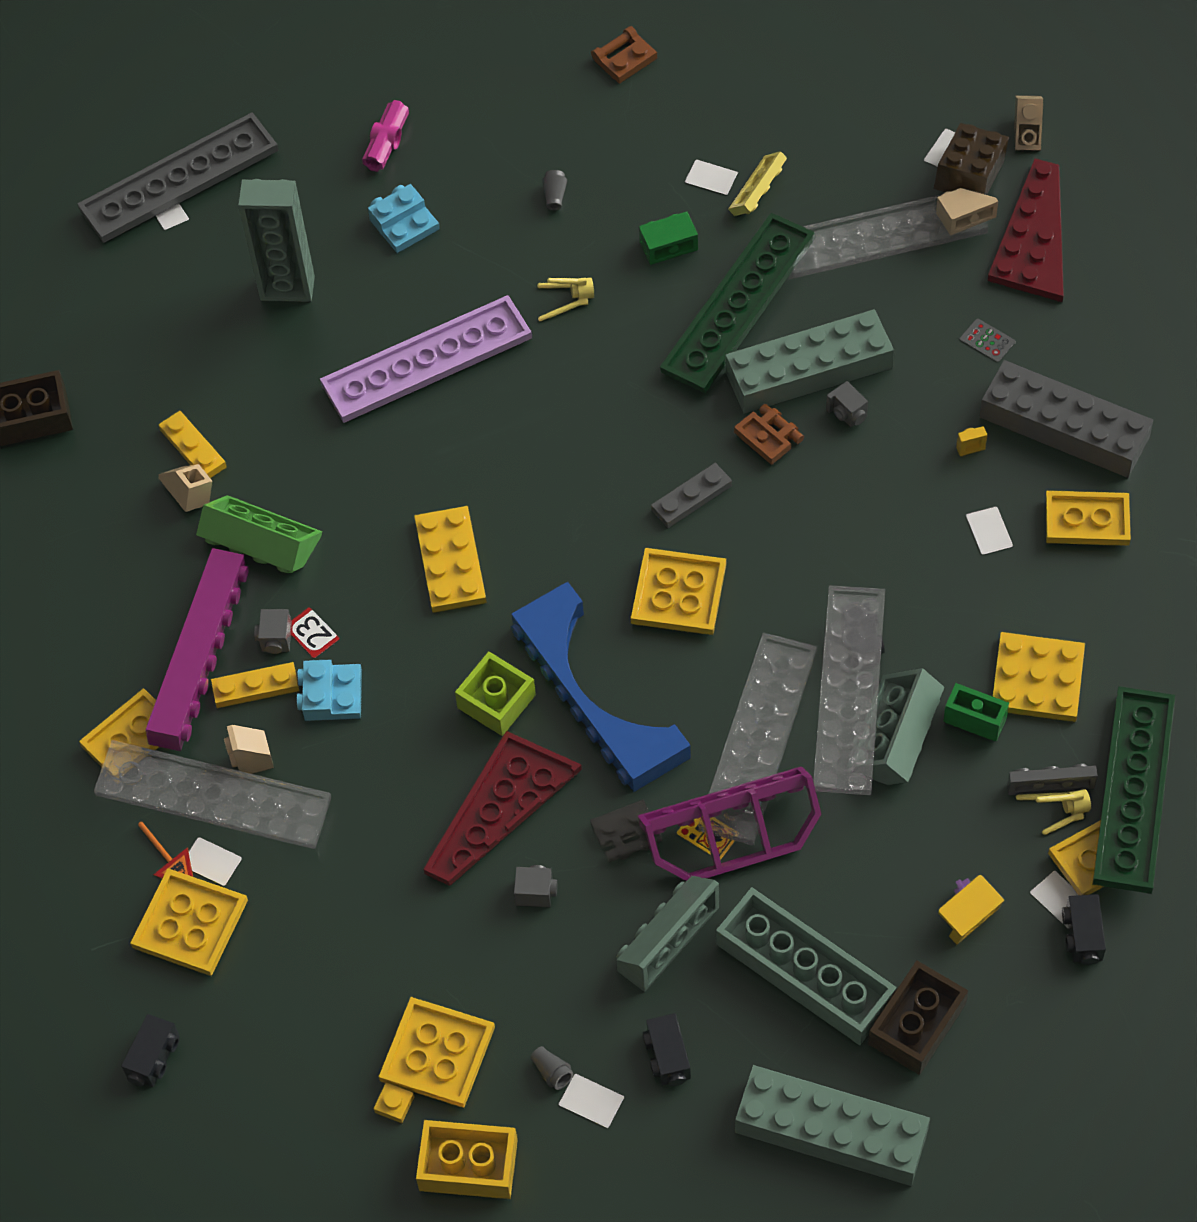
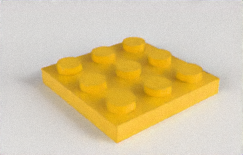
M645 548L631 615V624L713 635L725 575L726 559Z
M1001 632L993 697L1009 702L1008 713L1076 722L1085 643Z
M167 868L130 944L133 949L212 976L248 902L247 896Z
M410 997L380 1072L379 1080L464 1108L494 1032L495 1024L494 1022Z

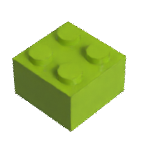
M488 651L455 691L458 709L503 736L536 696L533 678Z

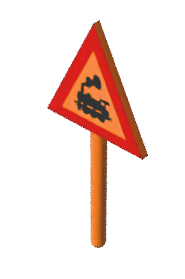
M139 822L138 826L168 862L153 875L163 879L167 868L193 877L188 847L172 859L145 824Z

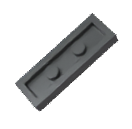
M715 462L651 504V511L667 528H670L732 487V480Z
M1077 764L1068 768L1049 766L1042 770L1017 769L1014 772H1009L1008 794L1095 789L1098 776L1096 765Z

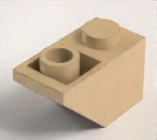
M1016 96L1015 150H1041L1043 98L1041 96Z
M199 464L184 466L159 474L158 478L185 512L203 507L204 504L209 503L212 480Z
M236 725L227 726L229 737L224 738L232 768L238 766L241 776L274 768L263 730Z

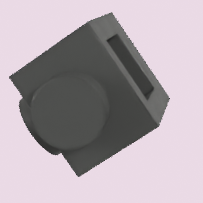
M846 381L827 395L826 410L829 413L834 411V414L840 421H845L850 427H853L854 425H860L866 419L868 401Z

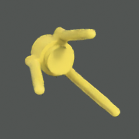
M548 278V283H539L537 285L538 288H571L572 298H577L578 300L538 317V320L543 321L578 306L588 305V299L594 298L592 278Z
M1086 789L1062 793L1019 794L1016 796L1017 800H1035L1038 803L1062 801L1064 811L1072 814L1042 831L1043 835L1056 831L1074 821L1083 820V813L1090 812L1091 801Z

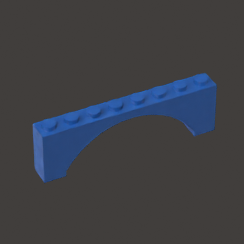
M566 582L513 612L511 630L517 640L522 639L526 644L525 649L529 657L533 661L537 659L540 663L541 672L546 680L554 682L559 698L563 702L567 700L570 704V710L575 720L584 723L589 739L593 743L597 742L600 745L605 761L608 764H614L617 769V776L622 784H628L633 792L689 760L691 758V745L675 724L667 728L644 726L624 721L599 708L582 692L569 667L568 649L578 618L584 615L583 601L569 582Z

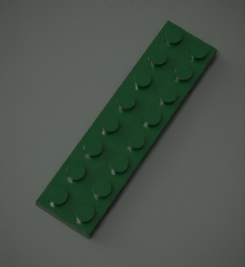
M770 213L661 364V373L706 393L725 367L726 354L735 352L816 239L815 232Z
M1118 686L1092 885L1152 894L1175 695Z

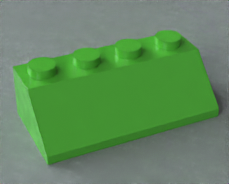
M227 495L203 505L196 535L205 538V541L209 544H221L228 547L230 552L247 554L252 556L253 560L258 563H270L277 566V569L281 572L292 573L304 567L320 540L323 531Z

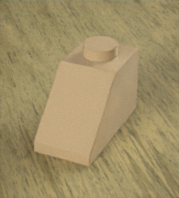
M960 188L937 197L936 214L948 233L953 235L996 218L998 200L992 196Z

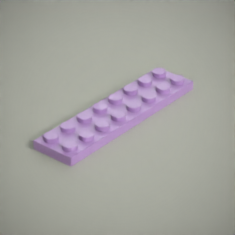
M507 295L320 378V382L342 422L345 423L532 339V332Z

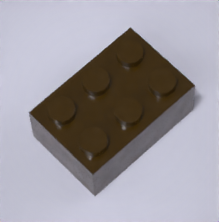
M960 123L938 163L934 189L942 192H952L962 188L987 195L1004 163L1009 137L995 131H987L974 125Z
M59 370L0 383V446L73 430L66 388Z
M916 960L870 1029L868 1045L920 1075L965 1007L969 990Z

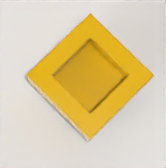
M984 426L968 428L958 433L956 448L960 456L986 449L987 433Z
M386 1082L374 1107V1112L403 1123L414 1099V1093Z

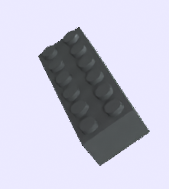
M1006 360L1001 364L986 391L980 410V418L1127 478H1129L1150 438L1153 419Z

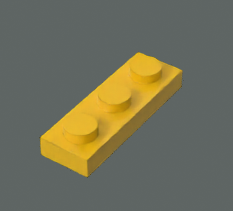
M181 411L158 424L160 431L190 465L199 464L210 478L227 468L225 460Z
M294 662L211 679L217 708L299 691Z

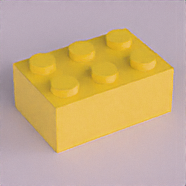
M424 1120L416 1175L419 1191L511 1199L518 1142L516 1128Z

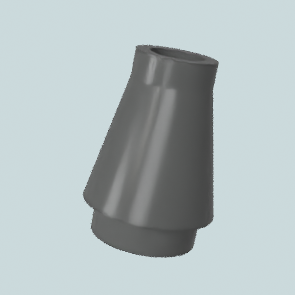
M550 170L545 173V177L542 179L546 207L550 210H559L562 207L567 179L562 171Z
M543 1046L538 1047L532 1053L530 1059L535 1063L549 1087L559 1090L568 1085L572 1080L573 1071L570 1064L550 1053Z

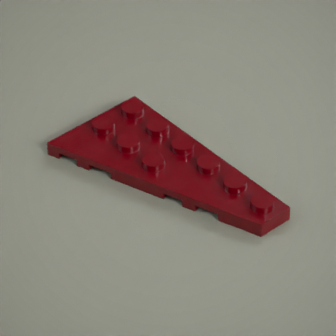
M1035 158L988 274V281L1063 302L1059 165Z
M506 731L423 869L424 874L448 886L452 885L582 770V765Z

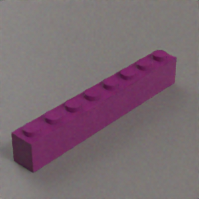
M214 548L211 550L146 727L149 745L181 751L184 741L188 742L192 732L191 721L193 718H197L199 714L200 696L206 694L208 674L213 672L216 666V651L223 647L225 626L229 627L233 616L231 609L233 604H238L241 593L240 584L241 582L245 583L248 576V566H245L243 554Z

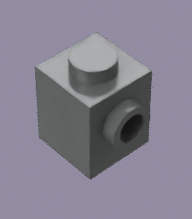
M261 609L260 624L255 625L254 636L255 641H259L262 652L271 654L290 652L292 621L289 610Z
M542 865L516 867L514 887L516 906L551 907V897H557L558 887L557 879L552 878L551 868H546Z

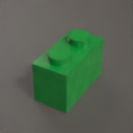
M686 211L639 226V242L649 264L652 265L697 251L698 233Z
M955 683L945 706L943 722L997 742L1007 719L1009 702Z

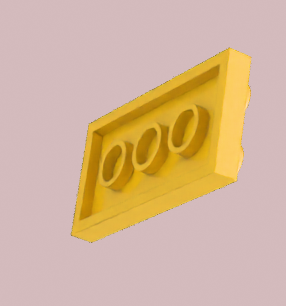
M468 506L414 515L432 612L487 603Z

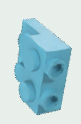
M411 184L406 187L403 185L397 186L393 189L391 195L384 199L381 197L375 198L371 202L370 207H368L370 221L396 253L440 229L439 222L425 207L424 199Z
M332 660L303 661V669H298V685L303 686V693L297 694V708L303 711L305 721L361 718V664L333 665Z

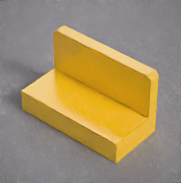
M979 875L939 909L938 914L953 929L949 937L958 945L1001 907L1004 899L982 875Z

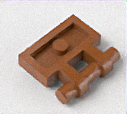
M763 404L759 409L763 416L759 417L753 411L734 427V433L772 465L791 449V443L788 440L792 439L796 444H799L804 439V435L798 431V427L794 423H788L783 419L781 412L776 408ZM770 425H775L780 431L777 432Z

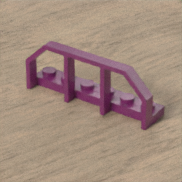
M801 766L638 815L640 827L646 833L653 862L687 881L691 876L709 878L801 850L820 818L821 810L813 778ZM806 785L812 809L793 842L771 848L759 800H772L776 798V794L785 791L787 793L799 792ZM751 802L763 851L721 863L710 818L720 815L722 810L745 808ZM701 817L714 866L688 873L660 858L654 834H660L667 830L666 827L676 824L678 826L689 825L694 822V819Z

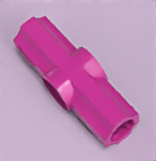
M393 100V102L388 103L380 122H375L372 127L370 143L362 159L363 165L367 166L369 170L378 172L380 169H384L392 149L396 150L399 146L402 134L401 129L409 114L408 107L401 101Z

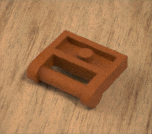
M629 26L623 30V34L602 48L597 47L591 51V56L600 67L620 84L656 60L657 52L637 34L632 26ZM628 41L631 43L630 46L612 58L608 59L606 57Z

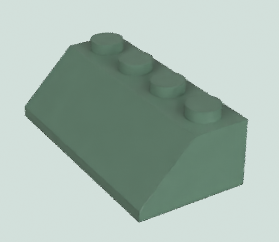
M923 668L883 675L846 770L886 785L908 782L913 773L918 755L922 750V745L931 726L935 710L939 705L944 686Z
M691 876L685 883L683 881L680 882L674 889L673 897L667 904L663 902L656 909L651 922L648 925L644 923L638 929L635 940L629 946L626 944L620 949L616 956L617 972L645 992L719 909V883L715 880Z

